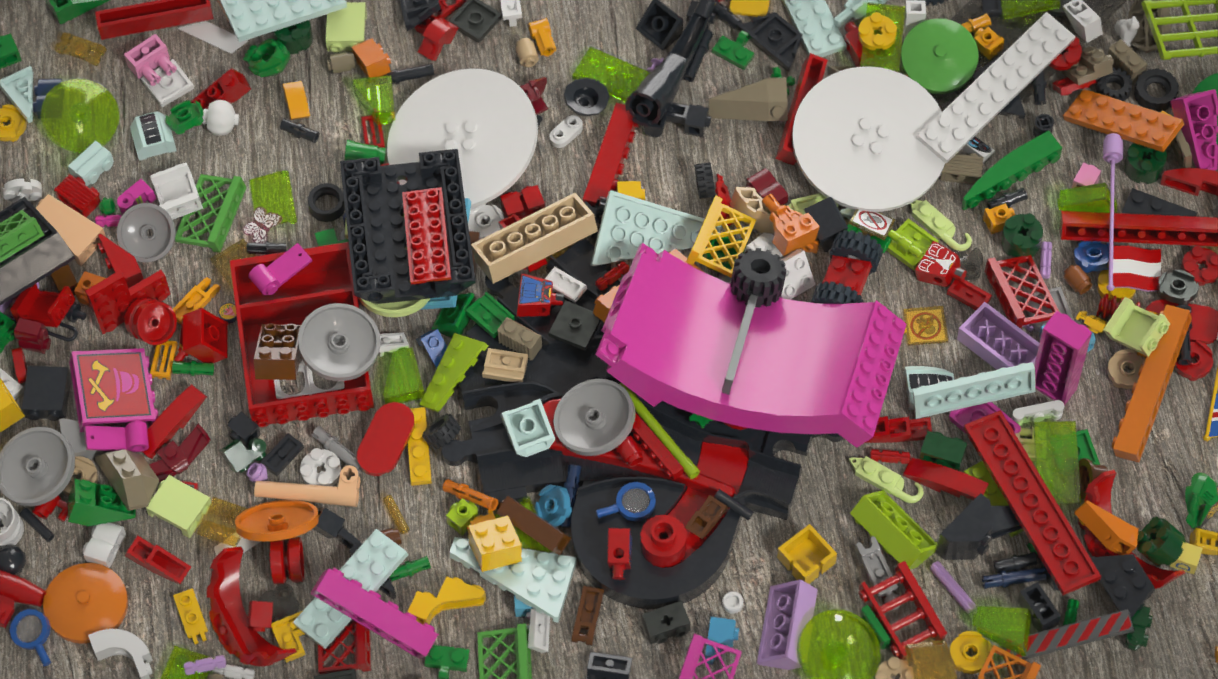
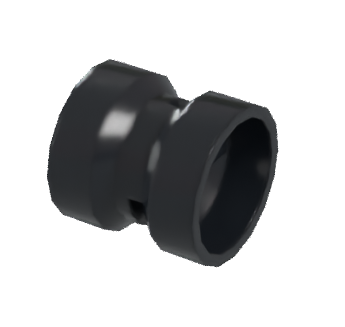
M1040 114L1036 117L1033 128L1035 138L1047 131H1050L1052 134L1054 119L1050 115Z

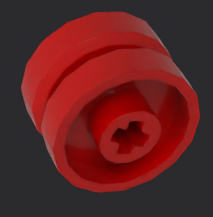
M142 297L129 305L125 313L124 322L126 330L132 337L150 345H160L167 342L173 336L176 330L177 318L174 310L168 304L151 297Z
M301 537L289 538L287 551L284 540L270 541L269 558L273 584L285 583L288 571L292 583L304 582V553Z

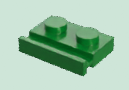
M487 292L465 310L466 314L493 338L498 335V328L506 317L515 320L514 315Z

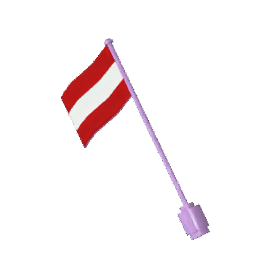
M1108 134L1103 141V159L1111 164L1109 285L1107 290L1131 288L1155 292L1158 291V282L1161 276V249L1148 250L1134 246H1113L1115 164L1123 159V140L1118 134Z

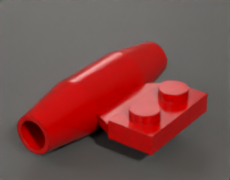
M0 570V627L5 628L15 611V602L41 607L44 595L47 592L24 578Z

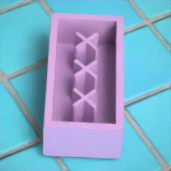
M986 302L958 330L957 340L996 370L1017 366L1021 363L1033 362L1035 364L1039 342Z

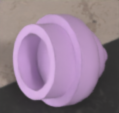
M254 462L247 469V476L254 483L268 479L266 466L262 463Z

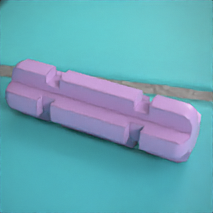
M1044 241L1041 243L1039 272L1042 278L1048 279L1051 275L1052 243Z
M224 655L215 656V659L210 657L196 660V663L192 661L184 663L186 675L195 674V671L200 673L215 670V667H218V669L226 667Z

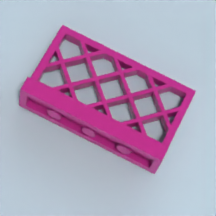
M694 634L678 679H692L693 676L695 679H698L695 669L703 663L710 675L701 679L709 677L715 679L713 675L725 671L728 679H733L742 651ZM704 644L713 646L716 655L705 659L702 653ZM726 652L736 655L734 663L725 666L720 656ZM701 656L703 661L698 663L699 658ZM718 657L723 668L712 673L707 662ZM732 667L731 672L729 674L727 669Z

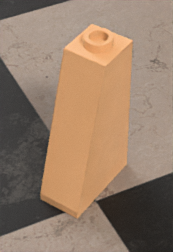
M49 194L44 199H41L36 207L43 217L58 231L75 256L74 260L80 266L98 248L97 243L100 242L98 234L105 236L102 227Z

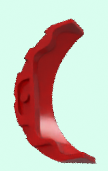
M1115 470L1103 472L1088 484L1084 503L1089 501L1112 514L1111 491L1116 476ZM1084 524V538L1092 556L1118 555L1107 549ZM1134 554L1155 589L1162 588L1185 574L1184 570L1157 568L1144 562Z
M242 547L224 548L211 563L210 568L213 570L210 585L207 587V598H210L211 610L209 611L210 620L223 647L229 654H234L243 664L261 667L270 666L296 653L295 648L283 649L270 644L257 632H253V628L247 627L248 617L242 603L239 586L240 564L244 550Z

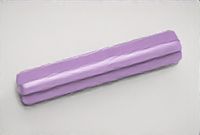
M939 561L934 562L930 566L931 572L966 613L969 614L974 611L976 604Z

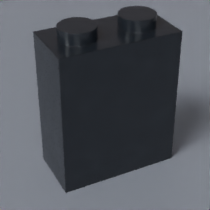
M28 366L22 411L25 418L30 420L48 419L51 421H58L62 418L66 419L71 385V373L68 367Z

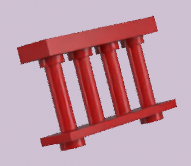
M905 561L897 564L895 575L870 588H868L866 582H863L858 591L861 600L869 605L890 637V650L892 654L902 660L907 656L905 650L930 637L935 638L936 642H939L947 635L944 626ZM898 582L904 585L906 589L904 594L881 606L878 605L873 596ZM907 601L914 602L916 606L915 612L889 624L884 613ZM918 619L925 621L927 625L926 630L900 643L895 631Z

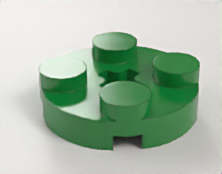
M188 100L172 107L169 117L168 115L165 117L170 130L175 131L179 135L194 126L201 125L204 121L202 118L204 110L198 101L191 103Z

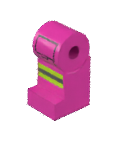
M140 179L118 197L117 204L120 212L124 214L134 205L145 203L146 201L149 203L154 202L156 196L154 191Z

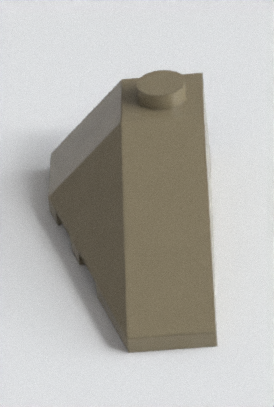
M786 77L765 78L754 84H748L737 90L728 91L709 98V116L718 119L788 121Z

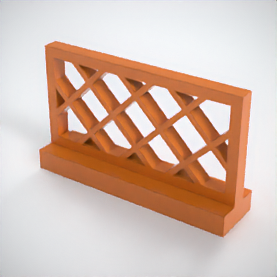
M993 645L977 679H985L984 674L990 671L994 672L996 679H1000L997 669L1007 667L1011 676L1005 679H1035L1041 665L1036 662L1030 663ZM994 653L1003 656L1005 663L995 666L992 659ZM1019 664L1025 667L1022 674L1014 675L1011 665Z

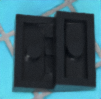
M590 652L586 679H629L632 658Z

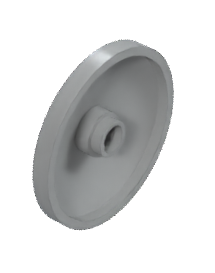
M328 304L314 310L304 320L299 331L298 349L303 362L313 373L328 380L347 381L363 375L374 365L380 350V334L373 319L363 310L348 304Z
M607 379L587 380L571 388L558 403L554 414L555 432L562 444L570 451L584 456L601 455L613 450L627 438L634 425L635 406L628 392L620 384Z
M33 427L15 435L0 452L1 492L12 502L22 506L41 505L57 497L66 488L74 472L75 454L70 442L60 432L48 427Z

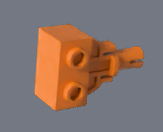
M769 194V197L767 195L763 198L762 203L771 212L769 219L773 223L775 233L772 243L783 256L816 240L820 226L809 213L802 215L797 211L791 210L789 206L780 205L772 194Z

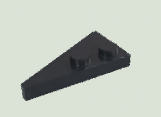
M1132 188L1122 210L1124 214L1197 216V212L1134 188Z

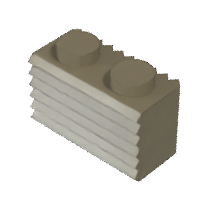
M1122 39L1109 47L1108 54L1112 56L1114 62L1112 67L1115 70L1120 68L1121 72L1126 71L1127 75L1131 77L1132 85L1136 83L1139 75L1141 76L1144 71L1146 72L1148 64Z
M958 152L945 163L941 173V181L974 185L981 178L984 157L974 153L964 155Z
M508 317L498 328L499 344L502 343L517 353L528 354L530 360H533L542 348L541 335Z

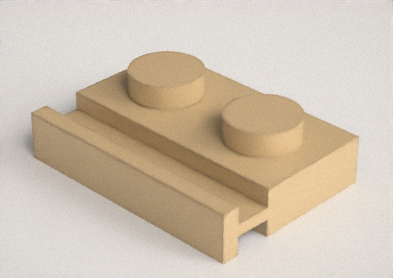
M488 348L482 373L483 378L515 383L523 382L528 354Z

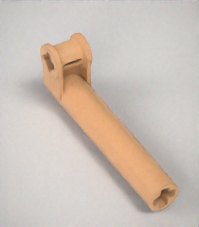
M349 465L342 468L338 487L256 481L254 495L255 497L357 507L361 480L357 468Z

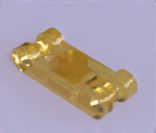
M65 32L60 37V43H57L54 47V50L59 54H67L85 60L94 66L99 65L101 56H104L107 51L101 44Z

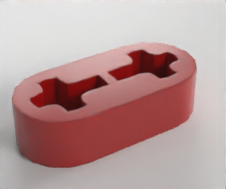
M19 347L12 349L16 376L19 384L26 382L27 365L23 349Z

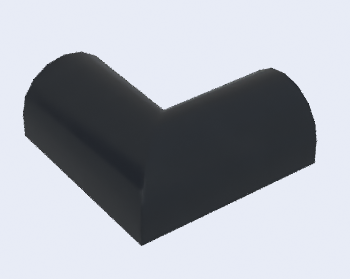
M672 103L657 124L644 127V132L650 137L657 138L662 135L666 122L685 125L689 106Z

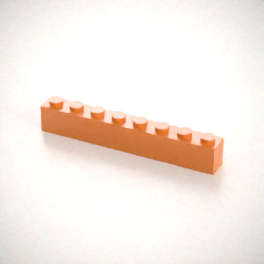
M1167 304L1164 311H1161L1160 314L1165 315L1170 322L1168 331L1163 334L1156 349L1151 352L1149 357L1145 355L1144 365L1141 364L1138 375L1140 377L1138 382H1135L1132 387L1133 396L1131 401L1128 400L1126 403V415L1119 422L1118 430L1120 431L1118 436H1115L1112 441V448L1116 457L1138 463L1142 457L1192 320L1190 310Z

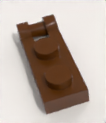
M583 586L571 642L578 643L580 641L585 642L586 645L593 646L604 589ZM581 628L588 629V634L580 633Z

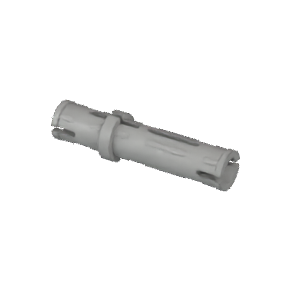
M321 426L314 429L311 436L322 443L324 449L336 454L347 465L357 468L358 473L362 470L358 464L357 456L343 446L336 436L330 435Z

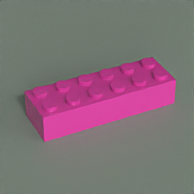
M1059 311L1054 313L1042 330L1034 364L1035 389L1054 401H1062L1065 406L1077 390L1092 332L1086 326L1079 325L1067 314L1060 313Z
M336 568L332 570L327 569L321 574L310 593L311 595L418 659L426 657L439 635L434 632L435 628L433 626L417 622L416 616L409 612L402 613L398 610L399 606L391 601L384 602L380 599L381 596L372 590H369V592L361 588L363 585L354 579L349 581L343 577L344 573Z

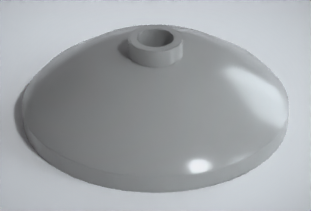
M141 203L132 206L122 215L117 227V238L120 247L132 254L136 261L154 262L167 255L173 247L176 238V228L172 217L165 209L155 204ZM149 229L153 231L152 236H148L147 231Z

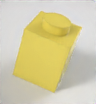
M1183 542L1181 548L1184 550L1181 556L1170 567L1194 574L1203 548Z

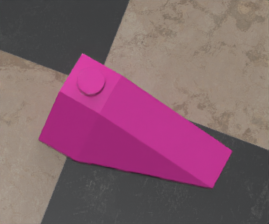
M1216 89L1170 100L1174 117L1183 119L1184 126L1181 130L1186 142L1190 146L1195 167L1217 170L1218 98Z

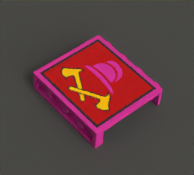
M144 348L72 351L69 365L80 432H85L84 427L90 426V424L130 422L135 419L147 421L149 427L158 418V410L154 409L155 392L151 391L152 375L148 373L149 357L145 356Z

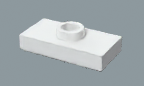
M555 266L545 278L553 282L552 290L559 294H564L565 298L574 303L579 300L587 289L585 284Z

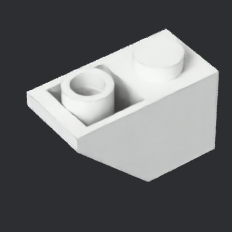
M1073 0L1063 6L1075 32L1086 43L1103 34L1101 18L1084 1Z

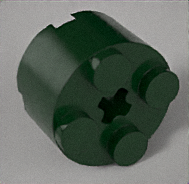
M310 20L273 31L275 40H279L285 45L291 55L307 50L313 41Z
M1132 143L1128 148L1125 159L1126 175L1136 183L1147 182L1146 184L1156 182L1164 170L1167 158L1166 151L1161 152Z
M1031 213L1017 214L1007 219L1001 239V246L1004 252L1014 257L1029 255L1034 257L1040 249L1043 227L1041 223Z
M1155 516L1138 532L1137 550L1155 566L1161 567L1160 565L1163 564L1168 566L1181 556L1184 550L1181 547L1183 542H1186V539L1166 519Z

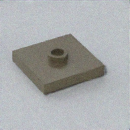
M1180 130L1172 140L1171 146L1180 167L1192 168L1190 146L1186 142L1182 130Z

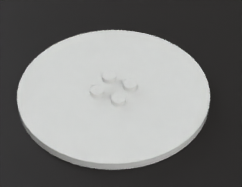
M855 67L842 70L820 81L802 100L795 116L792 131L794 155L799 168L808 182L826 198L832 197L835 203L850 209L867 212L897 209L923 196L934 185L944 168L945 163L917 139V136L942 111L925 88L901 73L880 67Z
M462 69L440 75L417 89L396 114L387 141L389 165L419 162V153L458 149L464 198L470 199L471 208L485 204L507 191L521 177L529 165L538 137L535 110L521 87L500 73L485 69ZM399 180L400 185L407 183L406 180Z

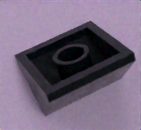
M652 0L635 29L661 50H665L681 36L683 32V18L660 0Z
M828 197L804 209L805 214L809 213L820 226L817 239L823 251L828 252L832 248L836 235L849 229L832 197Z

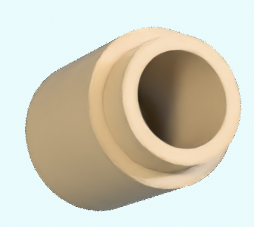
M529 38L518 40L516 51L520 64L525 67L534 66L539 60L534 43Z

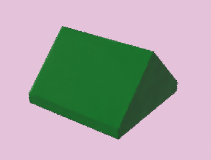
M473 293L457 295L456 307L441 308L431 329H438L440 334L451 338L454 333L463 335L471 319L465 310L475 302V295Z

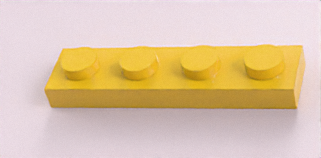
M425 407L411 408L415 420L414 430L408 440L411 486L432 484L429 445L422 437L423 432L427 428Z

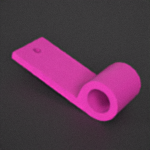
M297 243L266 267L264 264H259L254 267L248 276L262 294L272 295L282 284L313 260Z
M140 419L130 421L125 427H84L86 450L120 451L125 449L132 452H141L149 448L147 424Z

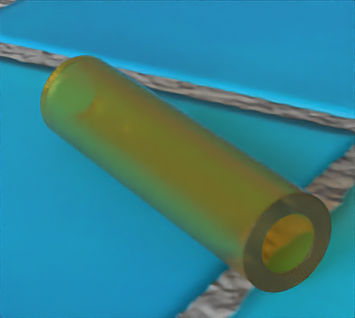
M392 495L384 497L383 502L400 534L409 532L410 528Z

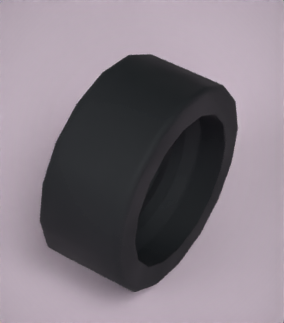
M331 183L315 186L308 196V206L312 216L322 222H332L339 219L345 211L344 195L341 188ZM324 195H332L338 199V204L330 210L318 209L315 206V202Z

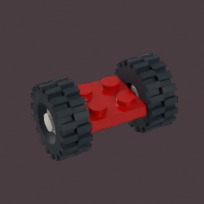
M847 230L843 231V233L839 232L830 250L831 262L823 283H819L816 286L810 303H864L861 293L868 275L876 271L883 254L881 245L876 244L877 240L870 239L871 236L862 235V232L855 233L853 230L850 233Z

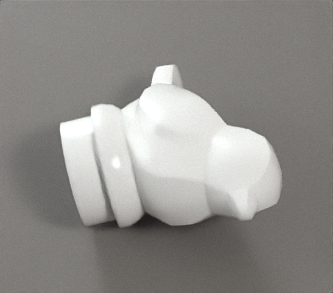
M1135 16L1131 19H1121L1115 24L1116 33L1130 47L1131 41L1136 36L1139 28V22Z

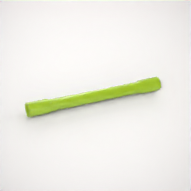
M620 383L630 395L635 411L683 466L684 472L690 479L697 477L700 470L677 446L639 400L636 393L623 383Z

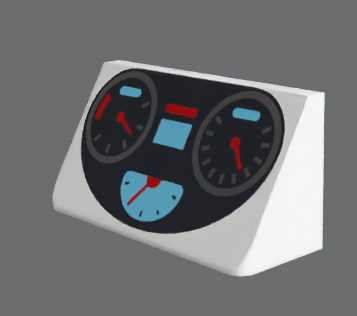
M976 136L962 148L967 154L974 153L984 157L983 163L995 152L994 149Z

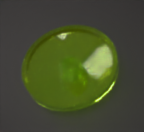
M70 79L54 86L45 96L41 108V122L47 136L55 144L72 152H84L95 141L104 146L113 138L118 128L119 108L113 95L101 84L88 79Z
M840 609L823 611L806 623L798 638V660L803 672L809 679H873L877 673L881 659L877 636L864 619L852 612Z

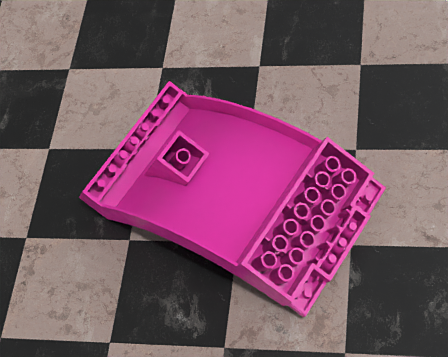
M644 243L639 245L629 272L622 278L602 328L604 335L596 352L599 358L609 364L606 370L609 374L653 407L664 401L677 408L712 420L745 428L779 433H838L856 448L873 437L907 325L902 319L877 300L865 303L821 304L779 298L776 303L772 302L770 306L761 305V308L755 307L730 394L722 393V388L747 305H745V301L740 302L736 299L737 295H733L730 283L694 268L671 255L666 250L657 254Z

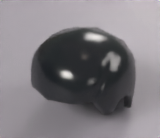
M7 545L0 548V570L13 575L21 573L26 564V556L22 549L15 545Z

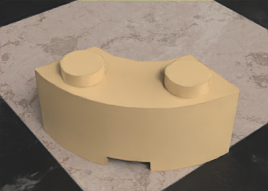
M736 187L730 202L731 208L756 219L753 228L758 232L774 234L773 223L769 219L771 212L762 203L763 198L757 194L755 188Z

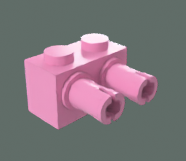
M156 34L124 54L127 66L138 79L144 76L152 86L156 85L154 80L157 84L161 81V77L153 69L160 66L168 76L171 75L169 70L174 73L177 69L169 60L167 46Z

